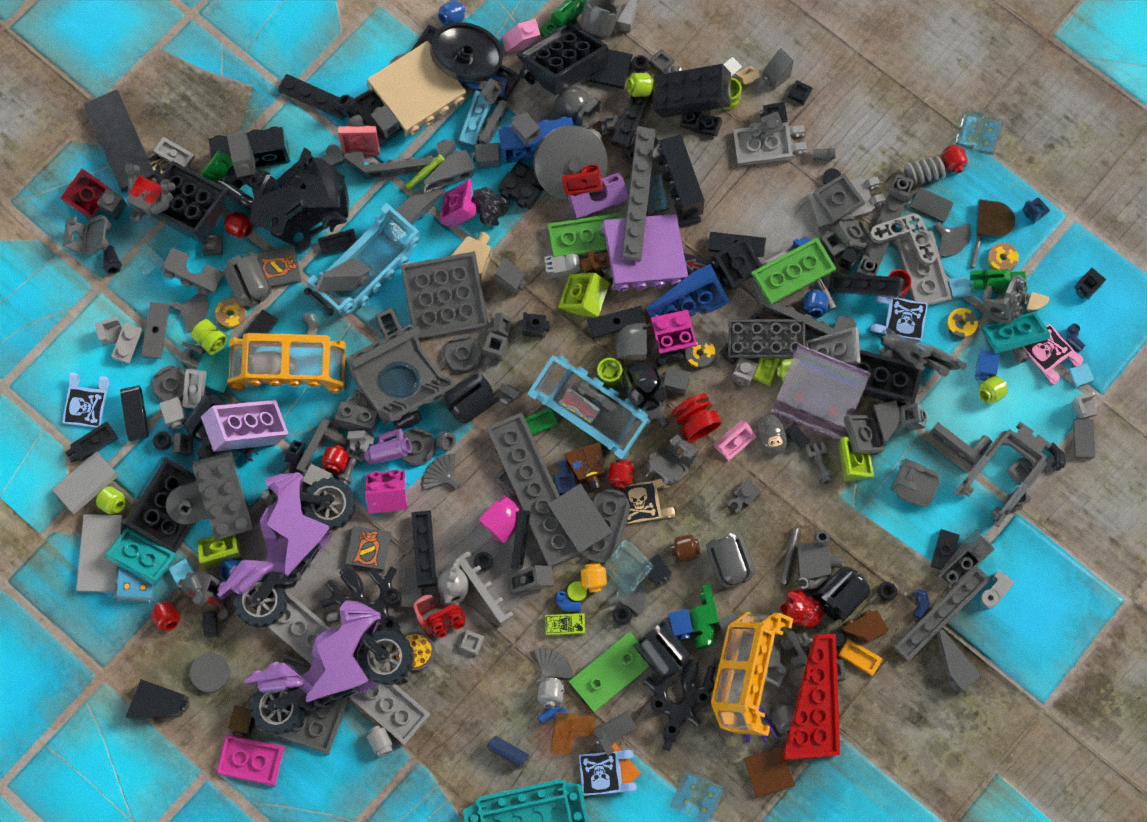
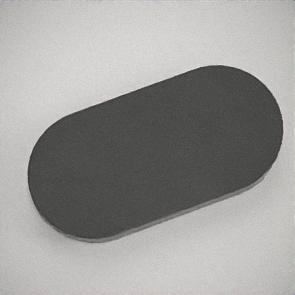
M613 488L601 491L595 495L592 501L612 531V534L582 553L585 559L593 564L608 563L617 555L630 514L628 498L623 492Z

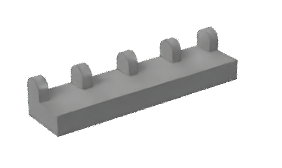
M468 551L458 558L460 560V568L502 627L514 614L512 612L506 615L503 614L498 605L504 600L500 597L494 601L487 591L493 584L489 581L483 585L476 575L481 570V567L477 566L472 569L466 560L472 555Z

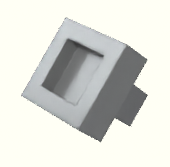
M365 430L348 431L347 439L350 441V449L356 453L359 446L360 450L366 452L368 447L373 445L374 438Z

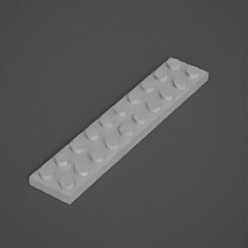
M285 589L288 600L287 609L283 617L276 624L269 625L268 628L312 665L314 656L311 653L316 637L330 629V627ZM270 602L267 606L272 610L275 602ZM264 609L260 613V615H264L269 612L266 609ZM395 683L392 685L379 684L366 692L349 697L404 746L431 716L428 711Z

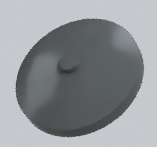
M577 125L561 126L546 134L539 142L533 159L534 173L541 187L550 195L562 200H569L568 195L566 196L562 176L581 173L584 167L593 164L599 166L602 178H604L607 170V153L603 143L593 132Z

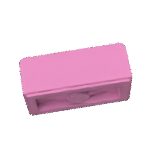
M740 421L713 445L729 461L757 436L747 422Z

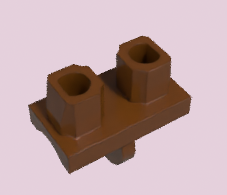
M592 250L588 251L589 257L580 261L584 272L596 273L600 277L605 276L602 269L610 266L608 253L601 252L596 256Z

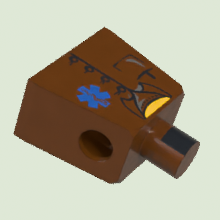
M600 442L565 453L566 462L571 471L574 472L578 483L583 484L587 482L590 491L600 489L601 485L598 478L605 476Z

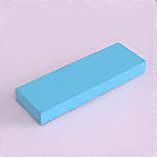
M477 90L458 140L459 143L474 148L478 144V135L484 127L491 104Z

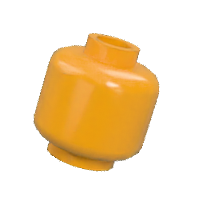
M600 563L586 564L585 568L581 570L582 587L589 589V592H599L601 587L607 585L606 569L600 566Z

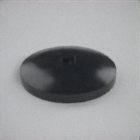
M455 22L442 26L435 32L430 45V54L435 65L443 73L459 81L481 82L488 80L497 74L503 61V50L497 38L488 30L471 23Z

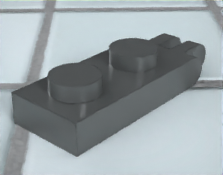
M500 101L493 114H489L485 129H481L478 135L480 144H488L492 141L507 111L506 101Z

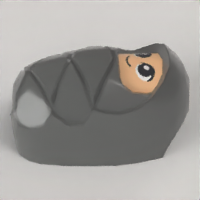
M776 414L760 417L756 427L762 451L770 455L782 453L787 448V437L779 417Z

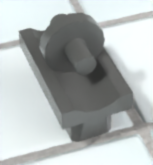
M792 630L787 633L788 636L781 641V644L785 651L795 647L798 652L790 657L794 667L806 665L813 638L809 639L806 633L802 634L800 638L797 631Z

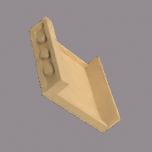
M428 41L367 79V87L371 92L373 90L376 92L382 102L387 105L399 120L405 137L410 134H416L424 125H430L439 115L444 116L453 106L461 105L465 101L466 91L459 81L446 75L435 65L430 54V43Z

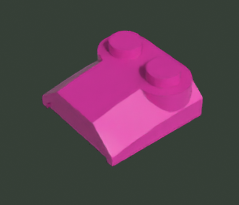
M468 179L450 191L445 192L439 220L444 226L455 227L473 218L476 214V205L471 202L472 180Z

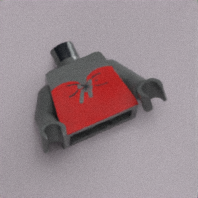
M127 164L125 172L130 175L128 177L127 203L133 209L129 218L138 223L143 215L153 219L158 214L167 210L170 201L173 199L170 191L175 190V184L170 183V180L163 179L159 185L142 176L136 177L140 172L139 166Z
M190 572L186 574L185 579L179 580L178 589L193 598L194 603H198L201 607L205 602L214 604L217 609H220L216 615L223 622H226L231 617V613L224 607L225 599L221 600L217 596L219 593L217 589L222 583L221 581L209 574Z

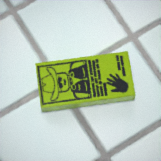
M585 613L545 615L546 636L586 634Z

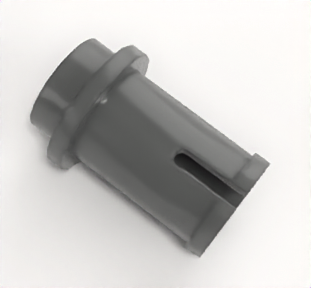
M835 148L813 149V160L830 159L832 161L836 157Z
M1023 346L1011 349L1015 356L1014 360L1018 364L1029 359V354L1025 352Z

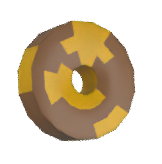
M998 243L989 251L987 261L994 270L1010 269L1011 271L1015 268L1019 255L1012 245ZM1000 256H1004L1006 260H1002Z
M229 298L218 304L215 315L221 326L233 329L241 326L245 321L246 309L244 306L239 305L235 299ZM230 311L234 312L232 316H228Z

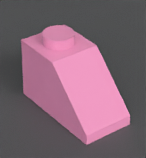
M536 19L517 24L501 38L506 54L523 50L541 39Z

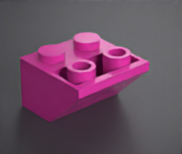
M688 310L651 318L650 325L659 354L697 346Z
M405 470L366 474L365 495L369 514L407 510Z

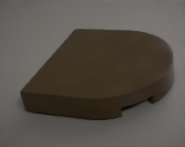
M979 199L977 202L976 236L1002 238L1009 234L1015 225V215L1011 208L1001 202Z

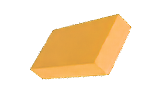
M850 639L846 640L838 655L839 658L870 676L874 675L883 659Z

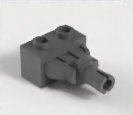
M355 389L354 394L346 402L340 403L335 421L337 428L348 431L365 430L374 437L379 423V415L362 391Z

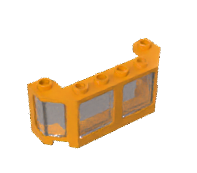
M260 333L243 334V339L230 338V367L227 383L232 390L242 391L248 386V383L253 386H260L262 383H266L271 386L289 384L292 387H299L300 384L308 385L309 387L324 385L329 393L344 391L346 354L344 341H330V337L326 335Z
M745 612L728 625L711 699V705L720 728L738 734L768 736L770 726L761 723V717H765V713L758 710L775 634L782 635L783 631L780 630L782 627L791 628L793 618L781 613L752 614Z

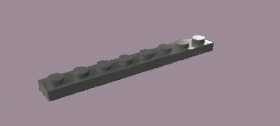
M637 126L622 250V259L640 262L642 259L656 130Z

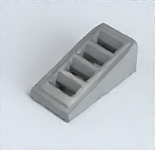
M630 0L617 19V30L631 32L640 0Z

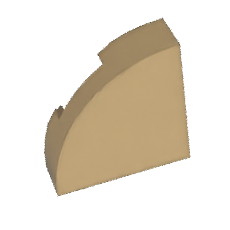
M1031 292L1026 311L1034 312L1043 308L1048 303L1050 297Z

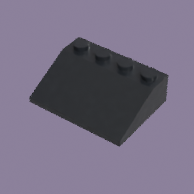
M568 22L519 51L517 57L540 85L556 96L607 65L608 45Z
M172 160L155 183L160 185L163 179L174 183L176 186L175 190L170 191L173 199L169 203V208L158 214L155 219L204 244L216 226L229 190Z
M161 457L121 524L176 553L193 523L180 524L174 521L167 512L166 501L174 488L196 481L195 474L171 459Z

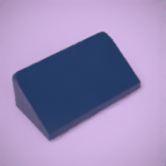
M494 736L487 744L488 750L520 768H523L529 757V754L497 736Z

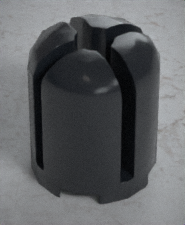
M644 360L645 362H632L622 373V384L628 399L637 409L642 411L655 410L660 406L658 401L663 403L666 398L665 384L653 363Z
M478 370L448 390L444 395L446 407L453 413L454 418L463 424L469 423L499 401L498 396L494 398L492 387L482 374L478 376Z
M206 391L185 422L187 433L201 442L204 437L208 436L201 416L212 406L228 404L209 391Z
M844 566L840 568L813 597L816 601L819 600L824 607L822 611L835 622L839 619L843 623L870 594V585L867 579L862 574L856 575L858 571L851 567Z
M664 621L633 645L655 674L662 679L673 676L688 663L690 657L689 651Z

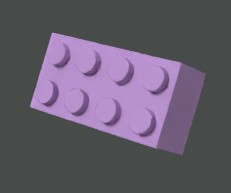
M276 400L212 406L201 416L214 452L276 445L289 434Z

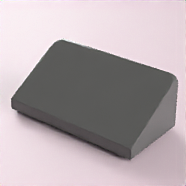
M919 187L910 208L944 223L953 206V202Z

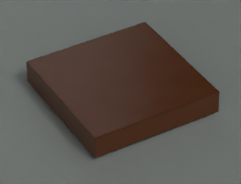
M783 746L744 758L756 798L795 786L787 759H782Z

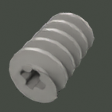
M938 156L933 157V159L927 158L926 161L921 159L919 163L913 161L912 164L906 163L904 165V177L914 180V185H917V179L923 184L925 177L928 182H931L932 176H934L935 180L939 179V174H941L943 179L946 176L945 167Z

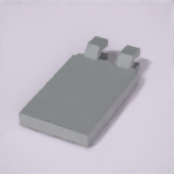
M785 122L782 123L784 130L766 136L764 131L756 138L752 134L758 132L757 127L733 129L738 166L789 160L796 157L795 155L807 154L806 142L794 143L793 138L805 137L804 125L789 126V123Z
M878 176L869 178L866 181L865 178L850 180L865 201V205L848 216L858 218L872 214L875 207L885 205L884 201H886L884 193L871 197L869 192L879 188ZM809 192L807 196L819 229L834 225L814 198L813 192Z

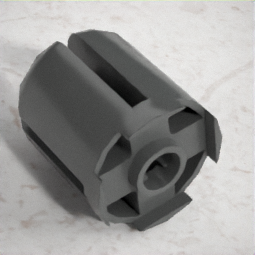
M250 252L251 256L241 258L238 255L226 262L227 267L225 269L222 268L236 302L245 307L255 306L260 303V300L263 302L271 294V285L256 253Z
M741 532L727 534L728 537L717 541L713 539L706 544L718 583L724 587L744 584L755 575V566Z

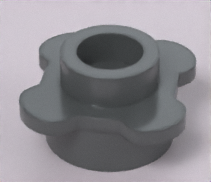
M1026 492L1015 505V509L1022 510L1023 505L1031 501V497ZM1009 494L1007 496L1008 501L1013 496V494Z

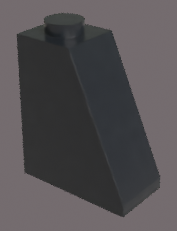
M141 679L126 718L137 721L180 717L188 709L189 697Z

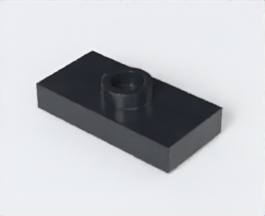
M940 529L930 567L938 570L943 569L956 551L959 534Z

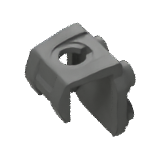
M99 215L94 217L86 225L76 223L77 217L66 219L62 246L87 256L96 254L101 250H106L108 240L105 234L109 232L111 222L105 216ZM72 231L76 232L81 237V240L73 241L74 235H72Z
M1014 275L1012 277L1004 300L991 299L992 286H988L984 290L983 302L988 319L1010 325L1012 320L1021 318L1023 312L1021 305L1027 304L1029 294L1025 292L1027 281L1021 275ZM993 307H996L1000 309L1002 312L996 313L992 311Z
M679 434L669 441L670 444L665 449L659 448L647 459V469L652 473L660 474L662 482L668 486L680 482L688 475L689 469L699 453L695 447ZM679 447L686 451V456H678Z
M904 459L900 463L897 476L889 490L895 492L898 498L923 508L932 502L940 480L935 471L912 460Z

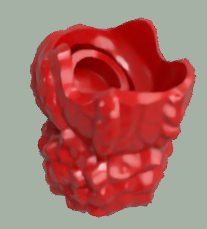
M795 589L787 593L786 602L780 606V611L783 614L793 618L792 625L799 624L805 628H814L824 614L820 602L809 596L807 597L803 592H798Z

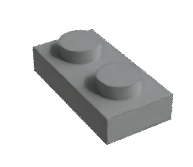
M165 137L161 139L153 150L156 156L168 163H171L173 160L186 168L195 159L193 153Z
M124 322L111 358L130 364L143 329Z
M186 369L182 407L195 409L205 392L207 371Z

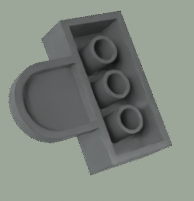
M232 451L194 461L192 468L196 481L174 488L168 495L166 509L174 521L180 524H192L209 519L215 540L254 529L253 517Z

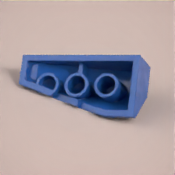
M711 264L691 273L646 309L651 318L688 310L689 316L699 311H714L730 302Z

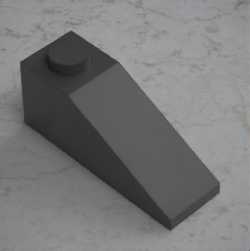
M467 151L452 152L423 182L422 194L471 178L475 167Z
M353 257L321 274L315 290L348 291L363 287L369 280L370 269Z
M942 629L938 632L937 639L946 676L949 680L948 684L955 692L961 693L978 680L981 675Z

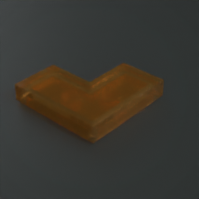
M555 712L550 752L571 754L574 735L593 736L595 716Z

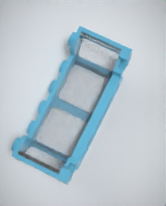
M552 355L527 394L535 400L538 399L542 404L547 405L607 446L619 458L626 459L629 454L628 451L646 424H649L651 421L647 418L648 414L641 409L637 410L634 408L629 399L626 398L624 401L618 397L620 393L610 387L609 390L603 386L604 382L596 377L592 379L587 376L589 372L582 367L576 368L568 363L569 360L561 355L558 357ZM583 381L585 383L589 382L588 387L615 400L617 407L611 411L602 406V403L584 393L583 397L601 408L593 422L589 424L558 403L568 388L577 392Z

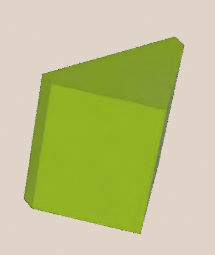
M849 437L840 438L838 449L844 482L874 478L870 454H853Z
M237 534L215 540V536L198 540L199 562L205 569L221 565L222 560L243 558Z

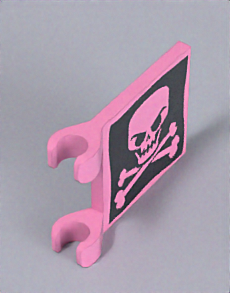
M1048 324L1046 328L1050 333V339L1026 345L1023 348L1025 352H1028L1030 359L1045 374L1048 381L1055 385L1059 381L1060 376L1052 370L1068 357L1072 364L1077 367L1082 365L1083 358Z

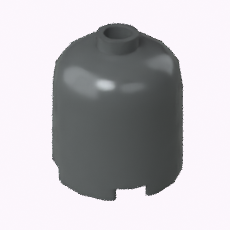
M586 0L580 19V29L598 40L607 39L614 30L621 11V5L614 4L615 0Z

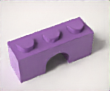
M616 173L602 178L603 189L597 195H589V192L568 195L571 209L576 218L587 217L590 213L603 211L609 206L618 205L628 200V193L621 175Z

